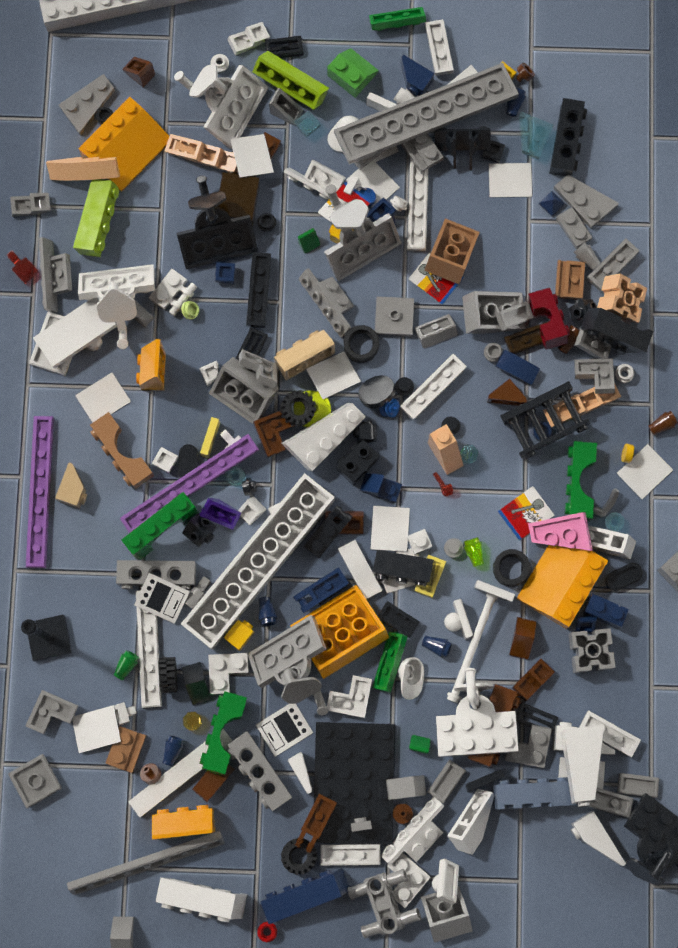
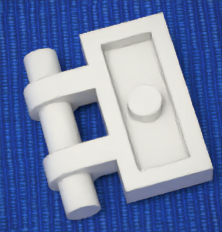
M171 269L150 295L149 299L163 310L168 305H171L172 308L169 313L175 316L178 311L181 312L182 304L188 298H192L197 286L191 283L188 288L184 287L187 279ZM181 292V297L177 301L174 300L175 296Z

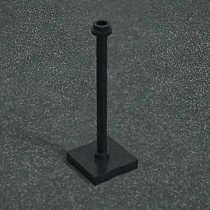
M64 614L36 621L27 619L22 622L21 630L24 634L28 635L33 661L72 653Z

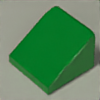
M314 228L298 236V244L304 253H308L320 246V241Z
M412 735L409 750L429 753L430 739Z

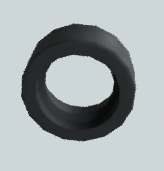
M357 325L349 329L345 334L344 351L352 361L365 363L377 355L379 337L371 327ZM361 333L368 335L372 340L371 350L363 355L356 354L350 347L351 339Z
M516 549L502 551L493 563L495 579L507 587H515L522 584L530 573L528 557ZM507 557H515L522 563L523 571L516 579H508L500 571V564Z

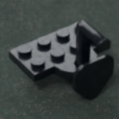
M203 175L196 179L201 196L191 198L188 201L190 209L201 210L195 218V228L176 233L186 269L258 252L250 215L231 219L227 211L217 207L226 201L225 193L221 191L209 193L206 182L207 177Z
M645 793L624 825L626 829L639 838L637 854L640 861L635 858H629L626 860V864L637 878L660 886L665 882L661 877L663 871L672 864L678 867V817Z

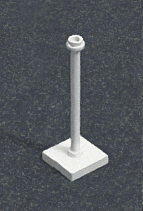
M476 581L474 588L486 592V597L488 598L455 685L463 684L466 674L464 670L471 665L494 601H497L499 597L512 602L515 594L482 581ZM453 687L452 693H447V699L458 703L462 698L459 696L460 691H454Z

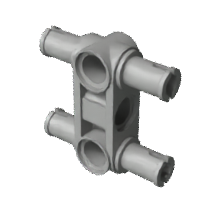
M404 869L390 874L384 872L366 878L361 884L348 887V894L351 900L366 894L369 896L377 922L361 926V932L365 939L377 934H392L402 930L407 924L421 920L418 908L404 913L399 911L392 886L408 881ZM375 879L381 882V889H377L374 886ZM390 918L394 921V928L388 926L387 919Z

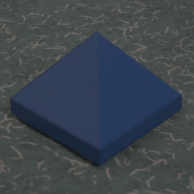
M551 191L539 202V205L553 216L565 203Z
M587 615L577 617L575 632L587 631V633H592L596 629L597 617Z

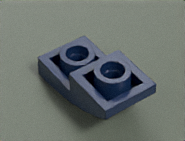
M506 350L503 351L495 366L528 385L533 384L540 370L534 364Z

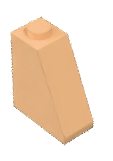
M447 424L430 433L428 445L446 475L463 467L457 441Z

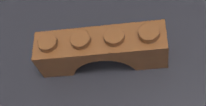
M109 412L90 424L93 429L90 433L96 441L100 439L104 444L101 448L107 456L112 455L114 458L113 465L118 472L122 469L125 474L123 479L129 487L133 485L137 489L154 477V474L142 457L132 459L119 453L117 439L122 430Z

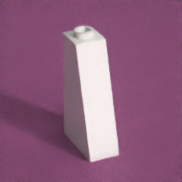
M603 725L564 729L561 732L572 804L578 803V807L589 806L590 802L594 801L596 797L604 732Z

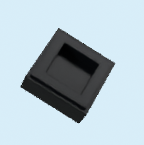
M491 140V149L484 150L482 158L500 163L505 144Z

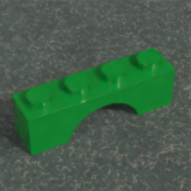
M574 441L572 446L568 447V458H571V464L567 466V477H570L569 484H566L565 494L569 496L568 503H565L564 514L572 515L585 512L587 521L590 522L593 519L594 499L588 497L582 491L580 475L585 468L595 464L597 443Z
M224 691L223 696L219 695L216 707H219L218 715H213L210 725L214 726L213 732L207 735L205 745H208L206 753L202 752L199 763L203 765L202 770L225 776L231 755L223 748L220 734L226 724L242 718L247 697Z

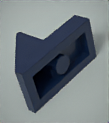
M366 472L360 491L396 503L402 484L386 479L384 475Z

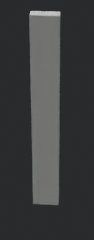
M218 831L68 882V890L73 895H77L223 845L225 843L221 832Z

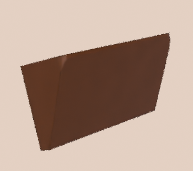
M331 511L325 512V519ZM343 511L353 517L339 534H364V512ZM337 516L333 519L338 524L341 521Z

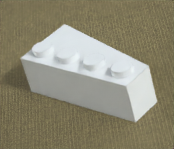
M346 403L281 444L307 470L313 471L365 416L353 403Z
M160 878L156 902L162 903L161 907L173 909L174 906L180 907L181 912L192 914L193 910L199 912V916L211 918V915L218 916L217 920L229 922L230 919H243L247 894H232L229 890H214L212 887L205 885H193L194 883L181 880Z

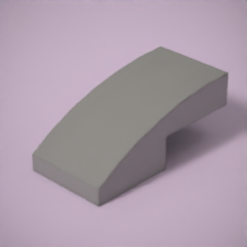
M30 193L29 196L10 197L12 217L50 212L49 193Z

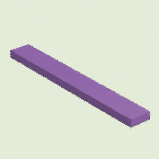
M34 416L26 568H46L53 416Z
M249 434L245 435L120 518L129 533L179 494L184 492L189 497L259 451L258 447Z

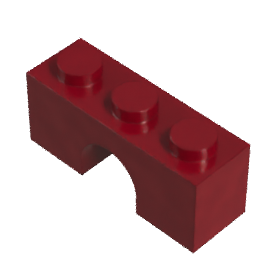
M550 287L528 293V304L534 318L547 317L550 319L548 323L540 325V336L545 350L567 344L570 331L568 325L563 323L564 315L562 310H558L556 294H552Z

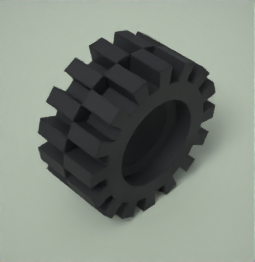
M302 390L288 393L281 403V417L285 418L287 424L288 422L291 423V426L297 425V427H300L301 425H306L315 415L316 403L312 400L313 397L308 396L307 392L303 393ZM301 402L305 406L304 414H293L291 411L292 403Z
M175 657L159 658L161 693L177 692L178 681Z
M295 838L287 842L283 847L281 861L288 872L295 875H303L311 871L315 866L317 852L315 846L310 853L306 851L310 842L307 839H304L299 847L295 846L298 839ZM297 848H301L307 853V859L303 864H296L292 861L291 854Z

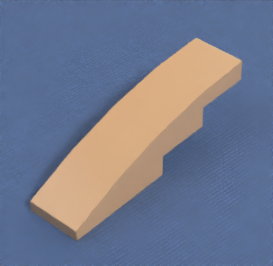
M170 134L165 148L166 153L223 171L238 173L234 153L200 141Z
M75 157L46 162L50 180H96L120 176L116 157L104 159L99 157L85 159L83 157Z
M615 385L614 393L595 394V387L570 398L581 416L621 398V395ZM564 401L553 405L562 423L573 419ZM544 409L545 416L552 428L554 424L547 410Z

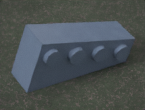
M568 777L557 778V782H549V778L537 779V783H529V779L517 780V784H509V780L497 781L498 785H493L494 809L576 805L571 802Z

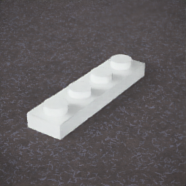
M452 354L400 408L414 421L467 366Z

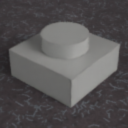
M366 817L354 819L355 823H351L352 832L372 829L371 820L367 821Z

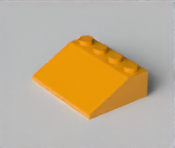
M129 97L78 149L84 159L116 157L120 176L107 179L113 181L122 192L166 147L169 135L144 108Z
M548 545L516 599L567 629L608 560L593 551Z
M357 585L290 625L292 627L310 615L316 618L326 650L311 658V661L323 679L389 639L385 627Z

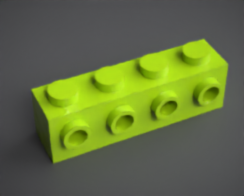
M269 51L258 56L252 71L257 76L280 88L313 110L323 104L329 87Z
M91 180L73 248L80 255L101 257V253L105 248V238L110 230L109 223L111 216L114 214L115 201L119 196V188L113 181Z

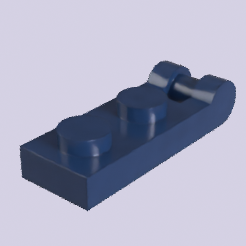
M338 567L296 594L293 598L296 602H299L301 605L300 609L304 614L349 585V582ZM308 594H310V596L313 599L309 603L305 599V596H307Z

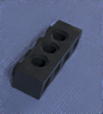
M563 98L549 174L571 176L573 171H577L578 160H575L576 154L580 153L581 143H578L579 137L583 136L584 126H581L582 120L586 119L587 109L584 108L585 101ZM572 118L576 123H570L568 119ZM569 135L573 140H567L564 136ZM562 153H568L570 157L565 158L562 156Z

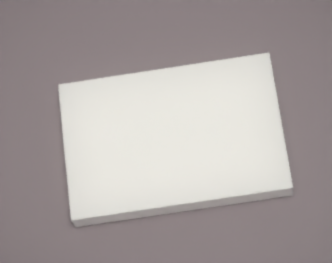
M48 311L40 333L65 316ZM36 343L29 364L66 376L72 357L54 369Z

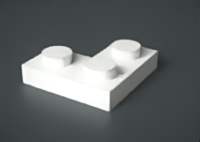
M248 653L208 655L210 695L224 694V691L230 693L229 674L249 673Z
M353 675L349 694L330 691L327 703L328 710L365 718L372 679Z
M402 853L391 865L388 864L387 866L393 872L401 869L406 871L408 881L399 883L393 890L396 901L406 908L429 880L430 876Z

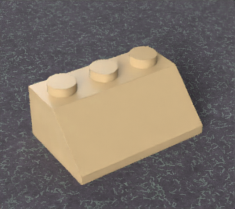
M317 330L311 333L308 339L296 341L290 349H282L277 352L274 360L287 381L307 368L335 354V343L324 330L320 332Z

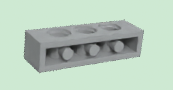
M117 560L116 584L121 586V589H133V586H141L142 589L148 574H152L154 571H160L162 579L183 589L191 590V587H196L195 561ZM137 570L141 571L142 577L139 580H134L132 578L133 573ZM174 571L181 572V577L178 580L171 579V574Z
M248 731L227 744L229 747L227 752L233 760L236 758L241 764L238 766L243 776H249L251 788L255 793L260 792L263 797L260 801L266 809L270 808L274 811L292 798ZM244 750H250L253 754L249 761H245L241 757V753ZM257 766L262 767L264 770L263 775L255 777L252 774L253 768ZM272 783L275 786L274 792L266 793L263 790L264 785Z

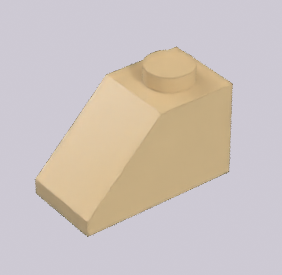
M68 463L55 499L58 502L80 509L81 504L84 505L87 499L86 489L75 466L72 463Z

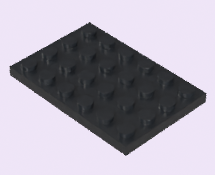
M316 722L314 803L319 794L337 803L316 843L392 845L393 799H388L386 780L393 779L395 724ZM366 817L367 821L371 820L372 829L352 832L351 823H355L354 819Z

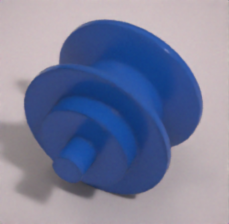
M392 399L390 402L387 401L384 403V406L379 407L382 416L391 418L397 416L400 409L399 402L396 399Z

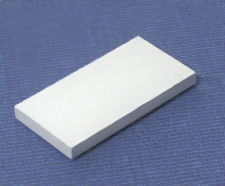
M98 298L88 300L33 337L54 369L117 327L115 322L106 323L100 320L97 311Z

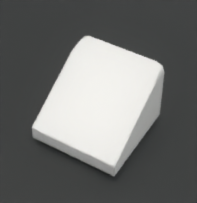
M255 497L247 499L238 511L242 513L241 517L249 525H252L266 511V508Z

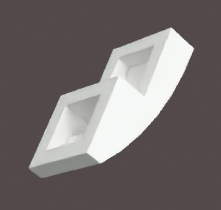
M263 22L246 27L243 32L229 36L228 42L234 54L238 55L264 43L265 40L270 39V36Z

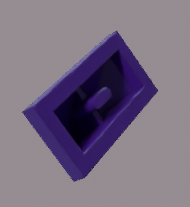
M208 498L200 516L233 530L242 513L220 499Z

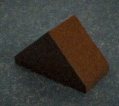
M133 57L122 69L143 88L155 76L153 64L150 61Z
M508 379L495 389L487 398V403L520 406L527 402V398L511 379Z
M517 617L509 652L510 656L523 659L529 658L535 637L536 621Z

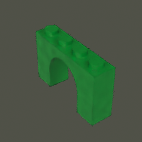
M182 492L121 539V541L137 560H141L154 550L151 546L159 536L178 523L186 525L189 520L198 514V511L187 495Z

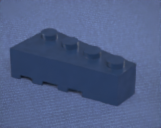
M341 868L333 872L329 869L319 873L320 877L313 879L311 876L301 880L302 884L296 887L294 884L283 887L284 891L277 894L276 891L266 894V899L260 902L268 924L329 902L348 893L349 885L343 869Z

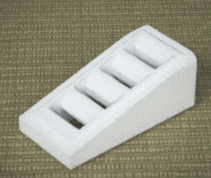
M300 752L288 759V762L306 793L310 794L312 793V787L303 754Z

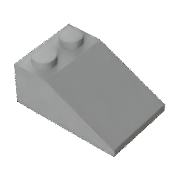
M473 291L462 297L466 334H486L526 329L524 322L502 331L495 315L499 311L523 303L521 292Z

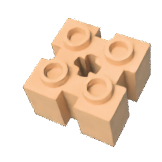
M622 274L605 276L602 286L604 297H600L597 308H602L622 317L621 321L629 325L631 322L639 323L642 313L639 305L645 300L647 288L637 282L630 283L631 279Z

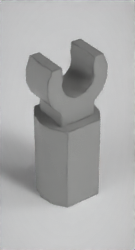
M203 577L197 587L194 586L190 591L185 604L193 609L204 596L203 592L210 585L211 581Z

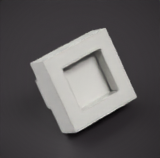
M352 175L344 192L351 195L354 188L356 190H366V186L360 182L359 178Z
M124 702L114 706L118 726L128 723L130 721L129 717L137 714L135 706L126 708Z

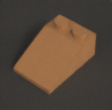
M445 219L424 271L459 284L480 232Z

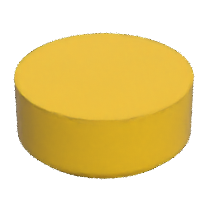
M626 443L622 450L621 461L630 463L634 456V446Z

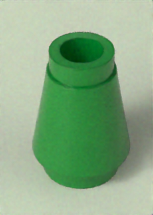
M126 650L121 654L113 675L120 680H124L138 664L139 657L133 652Z

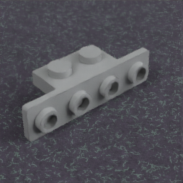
M41 237L39 238L42 275L41 286L43 290L42 303L44 310L57 313V295L72 291L70 255L64 253L54 256L53 241Z
M309 268L306 269L299 277V281L341 338L344 337L349 329H351V326L342 314L350 311L354 307L333 276L318 282Z

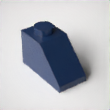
M403 54L401 57V68L406 88L414 96L425 94L434 81V73Z

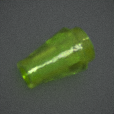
M478 537L463 541L465 545L463 548L473 567L484 564L482 541H479Z

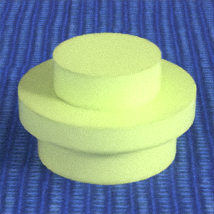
M186 301L182 304L183 316L188 320L195 319L199 314L197 303Z

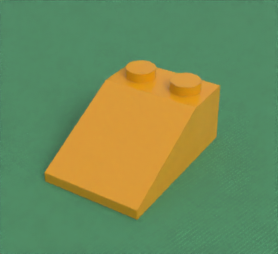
M156 339L141 348V354L137 356V365L140 366V373L137 372L136 383L139 384L141 390H164L166 353L160 339Z

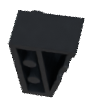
M590 308L587 310L581 330L586 332L588 337L600 340L602 345L615 349L614 352L625 355V353L647 352L654 331L650 329L640 330L637 328L638 324L631 322L629 325L621 321L622 317L602 308Z

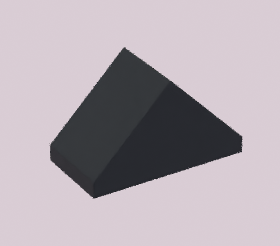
M201 662L182 667L185 686L192 705L211 700Z

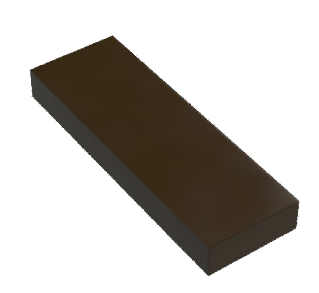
M542 324L505 336L504 341L508 351L517 354L542 345L543 342L540 336V325Z

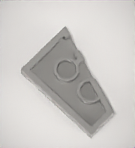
M103 74L61 102L59 107L81 135L86 125L94 119V115L104 106L115 89Z
M570 175L564 177L553 188L570 207H573L577 215L590 229L619 205L618 202Z

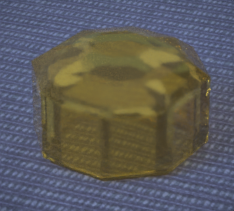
M188 712L183 717V726L189 731L198 730L202 725V717L197 712Z

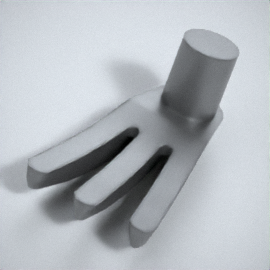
M616 488L612 490L608 501L602 509L594 506L593 514L600 516V518L605 517L614 506L619 490Z

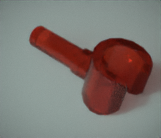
M433 473V476L440 485L442 494L444 496L452 495L453 488L451 483L445 485L438 473Z

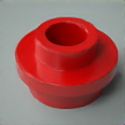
M268 921L260 924L257 930L259 939L263 942L273 941L277 936L275 924H268ZM265 928H269L271 930L270 935L267 936L264 934Z

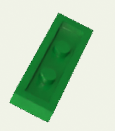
M423 7L369 15V22L372 31H382L386 28H400L405 25L425 23L426 15Z
M394 632L388 633L389 639L386 640L372 686L374 689L391 693L408 638L406 635Z

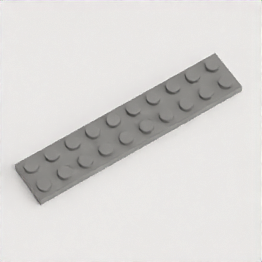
M501 63L334 129V134L348 164H352L515 99L519 93L504 64Z

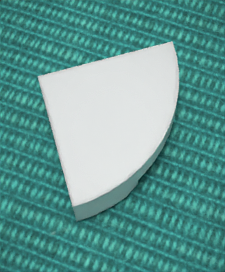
M217 361L199 368L207 386H210L218 376L219 367Z

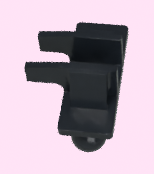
M485 126L473 129H447L442 127L435 130V145L439 151H449L451 156H453L454 169H456V151L469 150V171H472V156L476 151L491 149V129Z

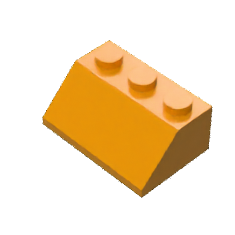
M208 805L196 806L197 810L189 811V807L177 808V812L169 813V809L157 810V814L152 815V840L216 832L213 808H209Z

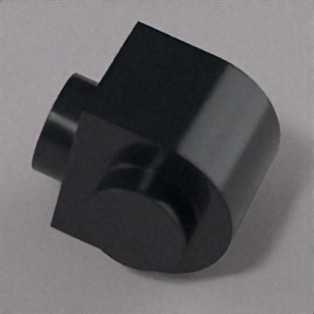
M372 421L361 422V424L353 429V436L356 438V442L360 443L362 440L366 443L376 442L377 426L372 424Z

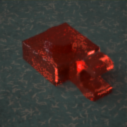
M12 250L6 255L15 265L12 271L24 284L39 273L26 257L20 260Z

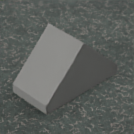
M277 88L269 103L270 114L292 125H296L304 110L280 88Z
M424 775L386 780L389 800L427 795Z
M113 917L110 935L111 948H133L134 917Z

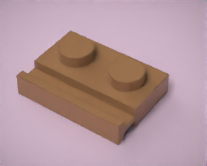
M557 261L555 284L557 298L573 300L583 298L585 262Z
M119 726L121 742L112 744L105 764L133 773L147 735Z

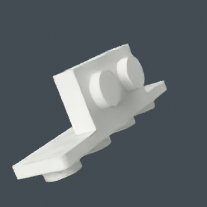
M315 160L311 161L305 175L292 168L284 170V173L288 174L287 177L295 182L299 180L304 183L303 186L312 191L314 189L320 192L319 195L328 200L330 198L325 188L332 184L336 186L337 191L346 178ZM339 198V201H340L343 205H346V204H347V202H345V201H343L342 199Z
M435 797L428 801L418 815L414 816L407 827L398 834L392 845H388L384 849L381 857L391 865L405 851L417 862L443 833L432 822V819L442 810L444 805Z

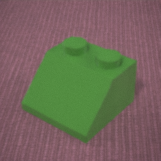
M351 48L339 53L327 66V76L354 98L379 72L378 69Z

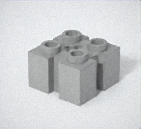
M611 628L594 630L592 635L589 636L587 631L571 632L568 634L570 650H575L576 656L571 658L573 673L589 672L592 670V666H596V671L616 668L614 652L608 651V646L612 645ZM589 646H591L593 650H596V653H594L593 656H591V654L588 653V649H590Z

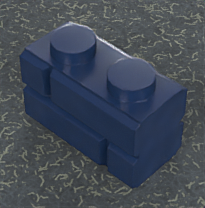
M591 594L582 614L597 617V620L619 629L622 627L629 609L623 606L619 607L614 602Z

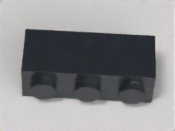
M377 550L373 574L379 580L388 581V578L396 579V582L400 584L413 582L415 586L426 588V585L432 586L436 562L434 559Z

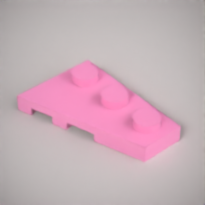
M585 512L528 523L533 543L593 551Z

